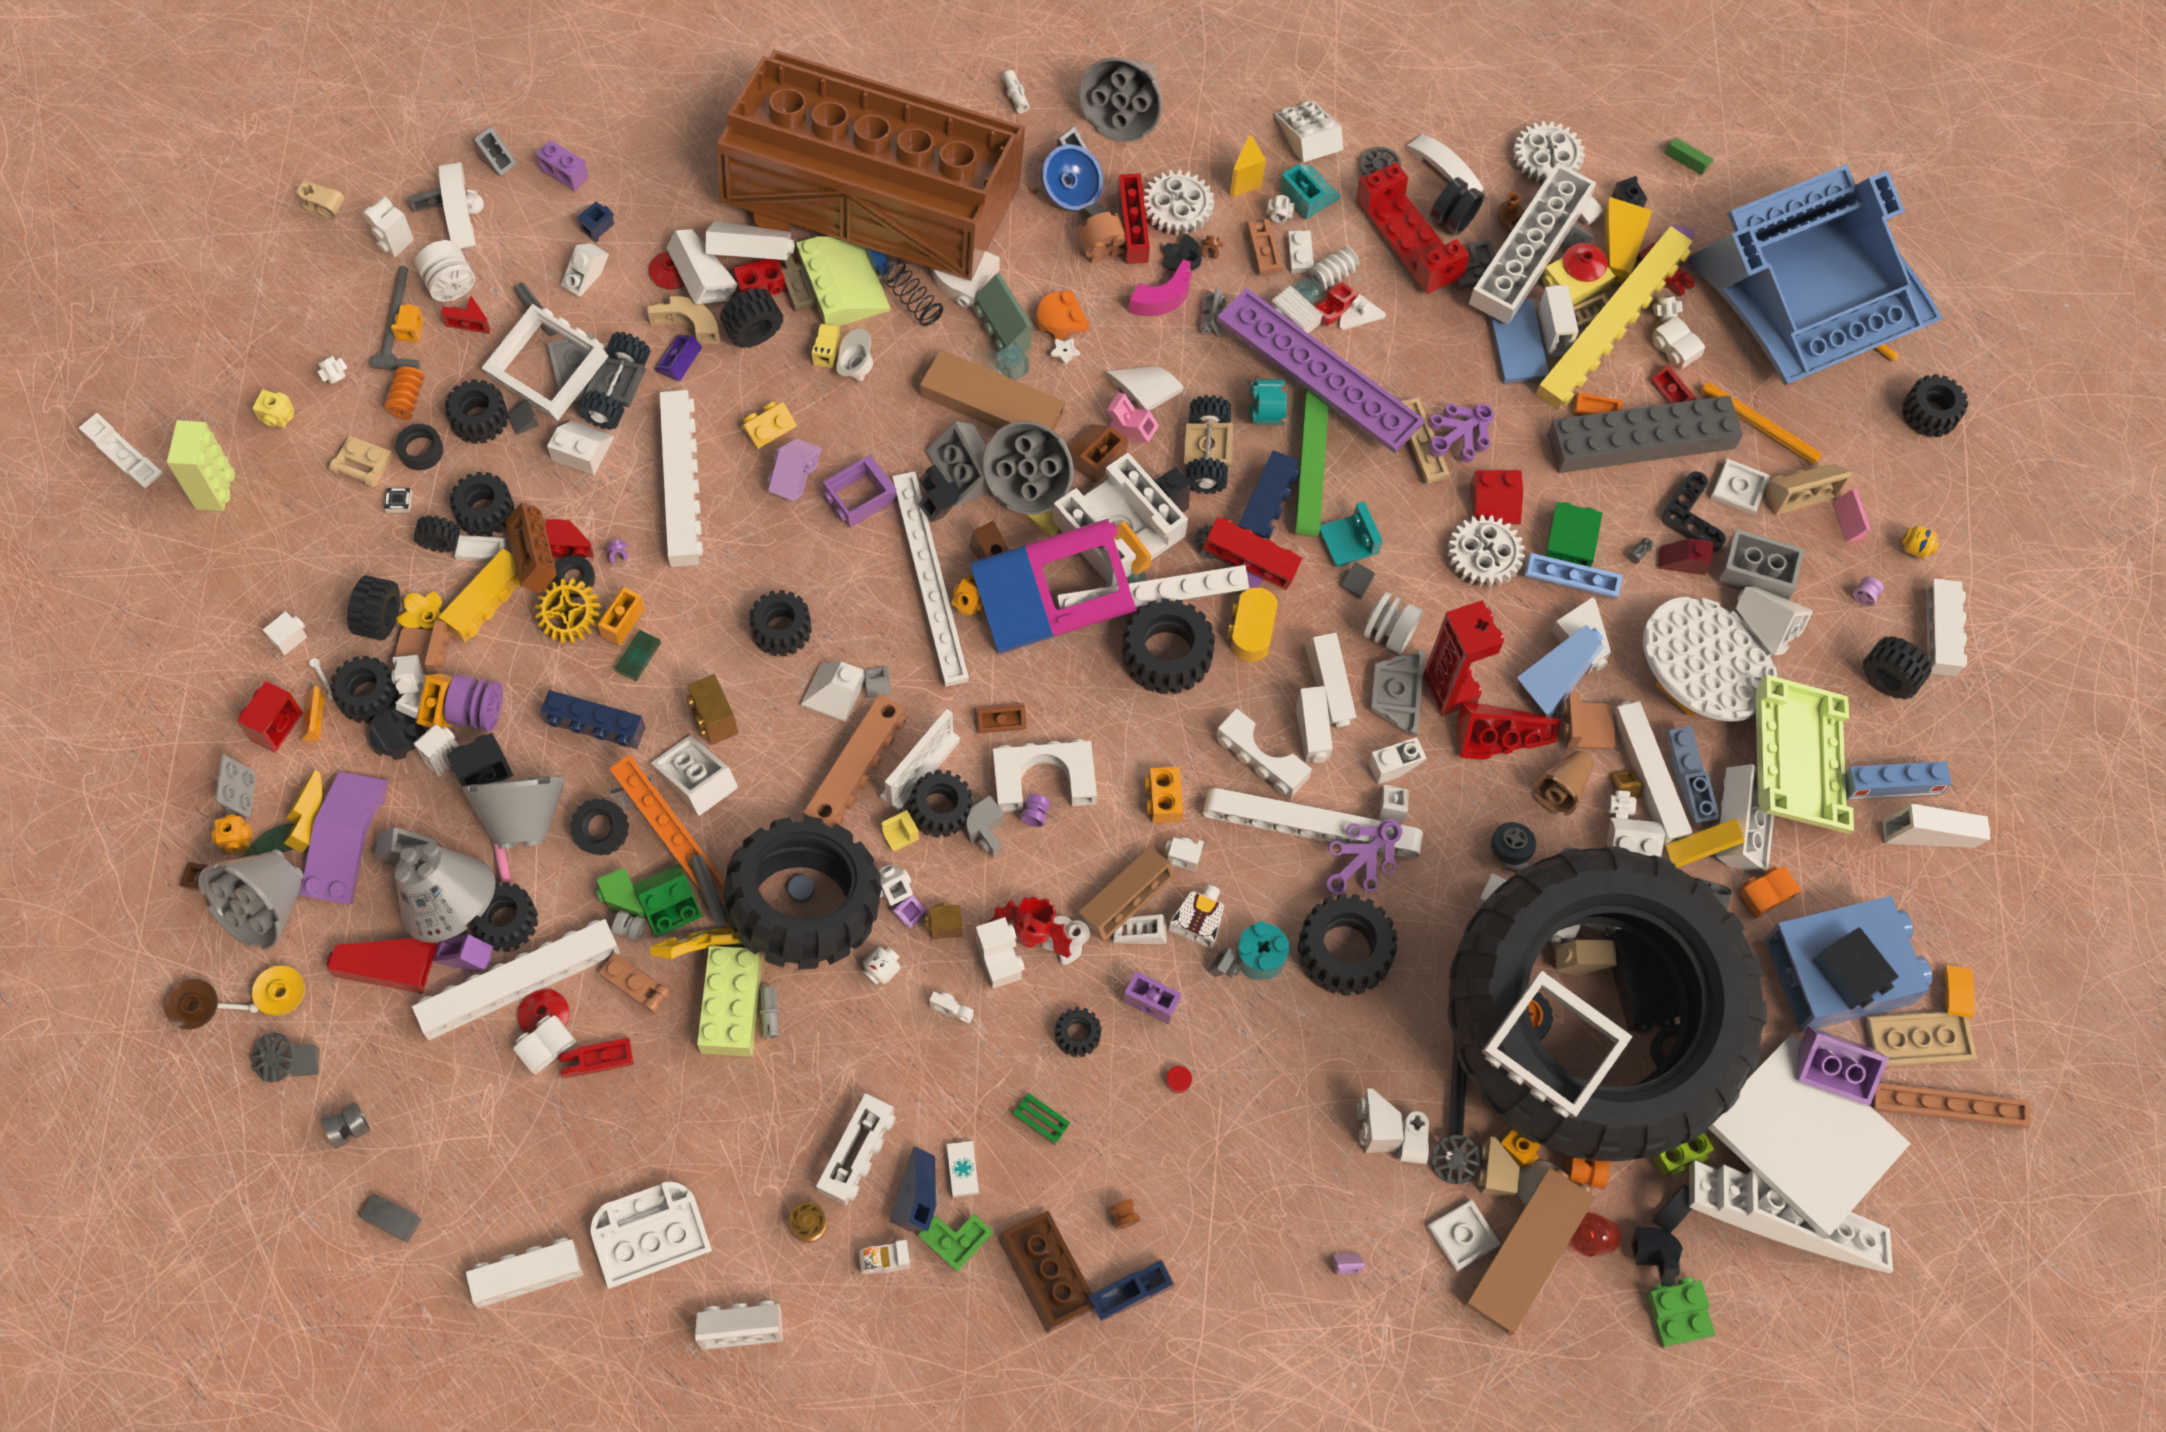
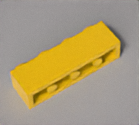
M503 548L440 614V621L445 622L448 630L464 643L478 633L480 626L486 620H490L494 616L496 609L502 603L507 602L512 592L520 586L513 555Z

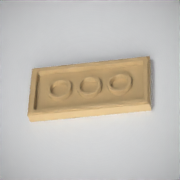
M1932 1012L1865 1018L1870 1048L1880 1051L1889 1058L1885 1068L1974 1062L1977 1060L1968 1017L1949 1015L1947 1012Z

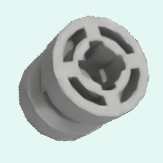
M620 910L613 922L612 934L617 936L625 935L629 940L638 942L644 931L646 919L640 916L632 917L629 912Z

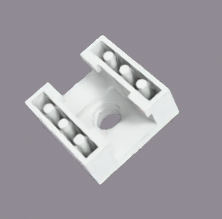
M1126 453L1106 467L1109 479L1083 496L1075 488L1054 503L1053 522L1063 533L1105 519H1109L1110 523L1115 522L1116 525L1124 521L1149 551L1151 560L1186 536L1188 518L1129 453ZM1121 538L1119 540L1115 539L1126 577L1133 574L1131 564L1136 559V554ZM1105 546L1081 552L1111 587L1118 584Z

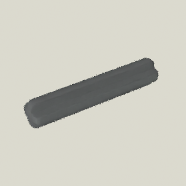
M520 282L514 287L515 293L528 309L532 304L543 309V306L525 283ZM541 324V327L548 336L557 334L554 330Z
M701 854L696 855L690 859V863L715 925L717 927L723 926L728 923L724 907Z

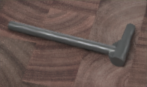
M405 266L399 267L382 353L372 356V368L396 370L399 367H412L420 369L419 360L397 359V357L391 354L395 338L391 326L395 324V315L399 314L409 270Z

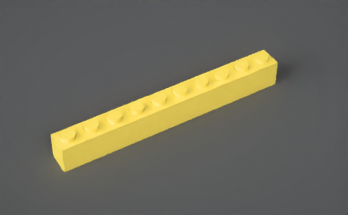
M1670 226L1542 381L1536 395L1557 410L1563 403L1567 405L1575 394L1572 392L1576 387L1581 389L1587 381L1586 375L1589 372L1594 373L1601 363L1599 359L1603 355L1607 357L1614 348L1613 342L1616 339L1620 341L1627 332L1626 326L1628 324L1633 325L1640 316V313H1638L1640 309H1646L1653 300L1651 296L1654 292L1659 293L1666 284L1664 280L1667 277H1673L1679 268L1677 264L1680 261L1685 262L1692 252L1689 248L1693 241Z

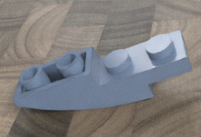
M1692 725L1668 730L1666 734L1672 756L1669 757L1681 796L1694 823L1719 819L1720 816L1708 771L1703 769Z

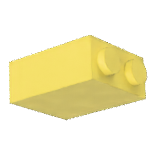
M1563 258L1546 266L1542 276L1545 287L1568 285L1573 306L1611 289L1615 279V275L1607 267L1605 274L1596 281H1578L1565 271Z

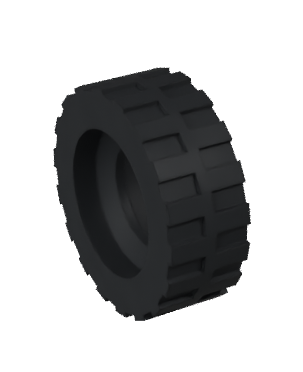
M592 799V801L584 802L573 813V819L570 822V834L573 836L574 843L581 850L600 856L602 854L609 855L611 852L619 850V847L623 846L626 837H628L629 823L627 815L624 814V810L613 802L604 799ZM597 815L606 816L611 823L610 833L603 839H594L588 830L591 819Z

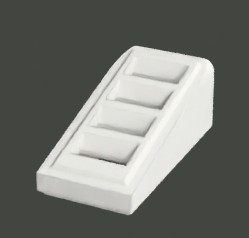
M1163 914L1133 916L1113 933L1114 943L1166 944L1167 921ZM1123 925H1127V935L1122 936ZM1133 925H1137V935H1133ZM1143 926H1147V934H1143ZM1154 926H1157V933H1154Z

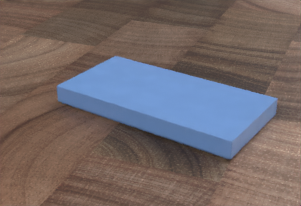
M1533 299L1524 300L1509 325L1489 315L1503 382L1515 383L1544 380L1549 374Z

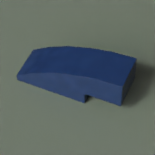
M1160 1260L1093 1293L1089 1298L1100 1321H1103L1174 1288L1175 1284L1164 1262Z

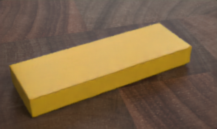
M1735 818L1666 845L1671 862L1678 868L1745 842L1739 822Z

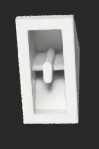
M1384 785L1378 820L1393 819L1400 825H1403L1408 812V789Z

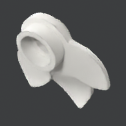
M1057 916L1054 919V923L1065 924V934L1069 939H1072L1070 944V953L1072 955L1069 958L1060 955L1061 964L1067 965L1081 955L1082 945L1090 937V929L1083 921H1072L1067 916ZM1074 930H1081L1078 936H1073ZM1049 937L1047 942L1042 943L1044 949L1054 951L1051 937Z

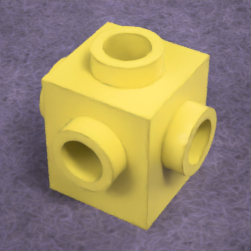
M262 390L252 408L257 419L270 427L278 426L285 428L287 422L294 415V408L288 396L280 392L272 393Z

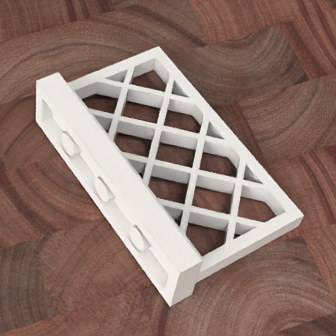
M948 709L944 711L885 781V790L880 795V799L900 813L908 804L910 794L917 780L921 776L924 778L925 774L930 771L933 774L959 744L960 737L953 732V713Z

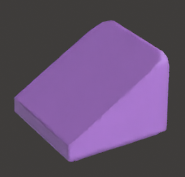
M914 895L889 908L890 912L908 929L927 913Z

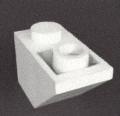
M592 243L576 245L561 286L577 296H581L601 275L609 254Z
M1416 737L1372 752L1368 765L1378 785L1403 776L1426 761L1427 758Z

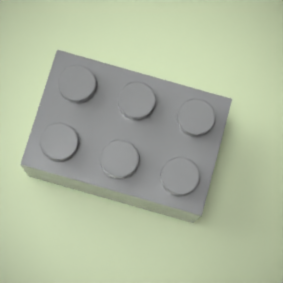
M1735 529L1728 542L1719 581L1743 589L1756 586L1789 600L1796 589L1805 549Z

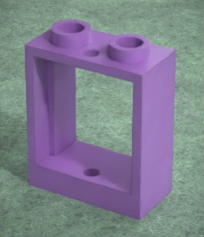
M871 455L823 482L824 492L822 494L829 505L833 504L840 521H845L849 527L854 526L897 500L895 486ZM867 475L881 494L849 512L836 493Z

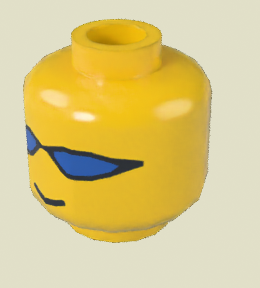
M1916 525L1913 528L1909 527L1901 542L1906 553L1919 559H1925L1929 554L1934 555L1940 543L1936 541L1937 534L1935 531L1921 525Z

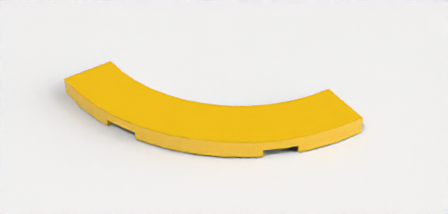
M730 927L690 933L687 939L677 941V938L674 937L650 947V955L673 959L685 953L709 948V946L742 943L738 940L739 932L735 933Z

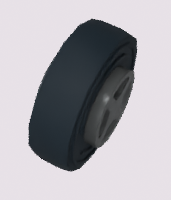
M1508 822L1497 827L1493 833L1491 848L1495 856L1506 864H1524L1531 859L1536 850V838L1534 833L1523 824Z

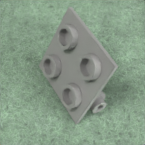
M224 754L221 755L215 802L225 806L227 815L240 814L250 818L256 772Z

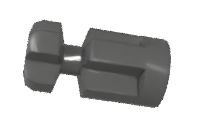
M1647 537L1643 538L1627 554L1628 559L1632 563L1638 564L1654 546L1653 541Z

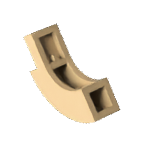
M670 296V304L648 306L651 326L681 324L693 330L700 345L721 343L717 322L713 314L703 304H695L692 299L687 297Z

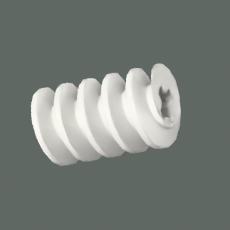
M1344 246L1326 259L1315 263L1310 269V274L1321 291L1327 290V285L1332 287L1334 286V281L1339 283L1341 277L1346 279L1349 274H1354L1356 271L1355 267L1360 266V261L1352 248Z

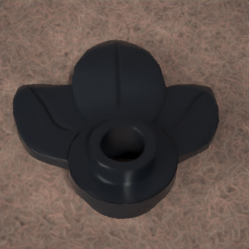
M1184 234L1180 244H1162L1163 254L1166 257L1162 264L1166 268L1177 270L1183 259L1186 261L1192 260L1190 271L1200 267L1202 258L1198 252V243L1190 235Z

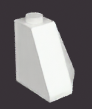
M1756 586L1745 587L1737 598V611L1773 655L1784 654L1789 649L1787 643L1795 637L1798 638L1803 633L1813 612L1809 608Z

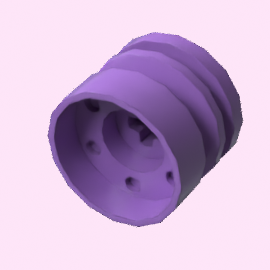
M457 674L450 683L445 702V720L447 724L466 727L470 723L472 729L479 730L481 728L482 731L491 732L495 728L501 713L503 703V686L501 682H490L487 679H482L478 683L476 677Z

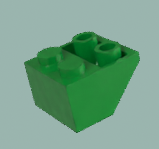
M680 864L632 884L656 938L703 917Z

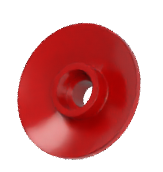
M1578 243L1572 245L1563 256L1565 271L1578 281H1596L1607 270L1608 261L1606 255L1600 248L1592 244Z
M664 251L652 259L649 265V275L655 285L668 290L685 286L668 251Z
M541 989L530 993L523 999L518 1009V1023L525 1033L529 1032L531 1034L538 1028L537 1023L546 1016L552 1017L555 1015L566 1027L570 1010L566 999L560 993L550 989ZM546 1008V1013L539 1015L538 1010Z

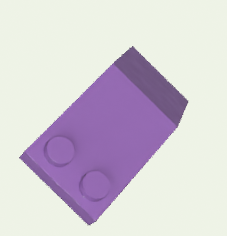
M338 772L314 820L301 887V896L353 904L365 835L379 806L385 803L389 780Z

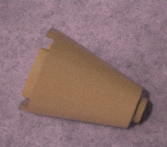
M1575 751L1540 775L1532 786L1537 792L1535 795L1536 800L1551 813L1557 814L1559 811L1565 813L1563 816L1572 814L1579 805L1594 767L1591 756L1584 751Z

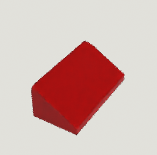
M1668 364L1650 378L1670 404L1697 400Z

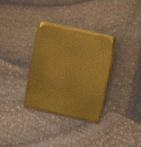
M1634 770L1610 774L1615 793L1616 790L1630 791V797L1641 798L1642 783Z

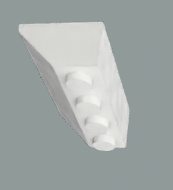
M1753 764L1726 768V776L1723 780L1724 794L1721 801L1722 811L1719 824L1737 818L1745 842L1716 853V857L1729 867L1763 874V872L1769 869L1774 815L1764 813L1758 805L1757 767Z

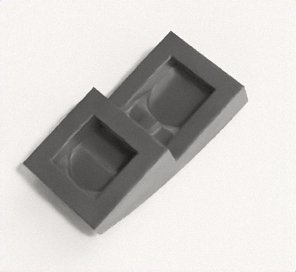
M376 1194L372 1195L359 1216L364 1221L406 1243L409 1242L422 1221L420 1217Z

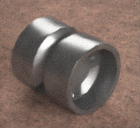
M356 1101L341 1108V1113L333 1112L320 1119L323 1129L335 1149L349 1143L352 1136L359 1138L371 1132L368 1122Z

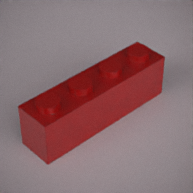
M1141 173L1119 174L1118 198L1121 223L1126 234L1124 246L1126 264L1148 263L1150 244Z
M1220 517L1216 518L1202 547L1203 550L1233 565H1245L1246 571L1285 590L1293 581L1303 559L1294 551L1285 550L1277 546L1273 541L1263 539L1255 535L1251 530L1242 529L1234 525L1232 521Z

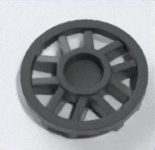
M1371 148L1361 158L1360 168L1362 175L1366 176L1393 164L1392 162L1395 160L1401 167V160L1389 148ZM1378 151H1379V152H1385V153H1384L1382 156H1380V154L1378 153ZM1389 154L1392 155L1390 159L1386 158Z
M265 1034L260 1040L255 1042L256 1046L253 1056L250 1057V1060L253 1061L252 1071H255L264 1082H279L285 1079L292 1071L295 1062L294 1047L291 1041L283 1034ZM287 1048L289 1052V1057L284 1055ZM258 1059H262L263 1062L259 1064ZM284 1060L288 1061L287 1067L283 1065Z
M1453 1134L1442 1138L1436 1143L1432 1151L1431 1162L1435 1173L1442 1180L1451 1184H1462L1476 1176L1481 1165V1157L1478 1147L1472 1140L1462 1135ZM1454 1139H1461L1464 1141L1457 1148ZM1450 1140L1453 1149L1448 1150L1444 1142ZM1469 1143L1472 1148L1467 1153H1464L1462 1149ZM1440 1146L1446 1155H1436ZM1474 1151L1476 1154V1161L1468 1159V1157ZM1436 1159H1445L1446 1164L1437 1166ZM1467 1162L1475 1165L1473 1171L1465 1168ZM1448 1168L1447 1177L1443 1176L1439 1170ZM1452 1170H1457V1180L1450 1179ZM1462 1170L1470 1174L1466 1178L1461 1179Z

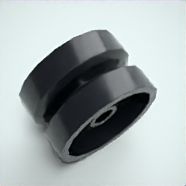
M1460 177L1451 180L1444 188L1430 214L1431 219L1438 224L1446 223L1447 230L1455 235L1462 233L1472 222L1485 197L1484 193L1476 188L1468 190V182Z

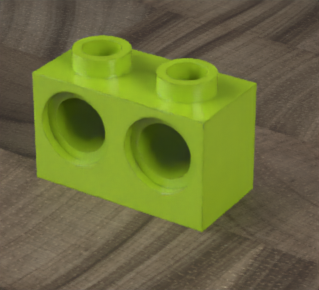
M1703 1133L1691 1141L1697 1145L1698 1152L1692 1151L1688 1146V1142L1666 1151L1675 1156L1676 1162H1670L1666 1158V1152L1653 1156L1652 1159L1662 1177L1669 1174L1676 1177L1687 1171L1685 1166L1690 1165L1695 1160L1700 1163L1708 1161V1155L1714 1148L1706 1134Z

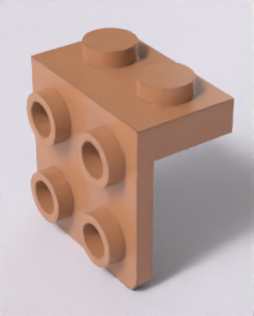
M435 621L433 630L405 627L400 632L394 657L418 655L423 674L433 675L441 673L442 668L446 664V651L451 643V631L448 630L446 623L443 621Z
M1570 692L1566 701L1562 702V715L1565 716L1563 737L1566 738V748L1612 750L1616 744L1613 706L1604 703H1580V693Z

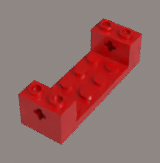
M1396 162L1360 178L1356 202L1423 291L1429 294L1457 281L1460 277H1464L1469 254L1457 239L1447 244L1441 241L1407 197L1406 190L1409 177Z
M1483 600L1445 613L1425 667L1423 678L1441 716L1459 711L1461 702L1478 703L1482 690L1479 683L1474 681L1471 675L1472 669L1470 665L1472 662L1499 654L1504 643L1501 630L1497 629L1493 622V613L1489 607L1486 608Z

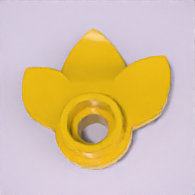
M434 591L428 593L426 597L418 593H408L404 597V606L407 611L396 618L397 622L403 627H421L425 630H433L435 621H440L441 597ZM428 616H433L432 619L426 620Z

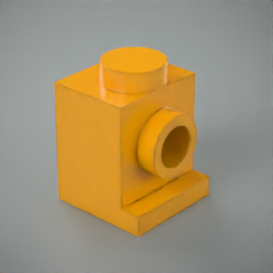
M411 304L400 305L399 314L395 315V324L391 326L396 341L419 342L423 324V316L419 306Z

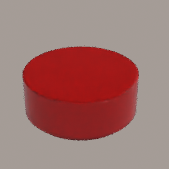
M1175 1066L1168 1071L1166 1084L1172 1092L1184 1093L1190 1088L1192 1074L1186 1067Z

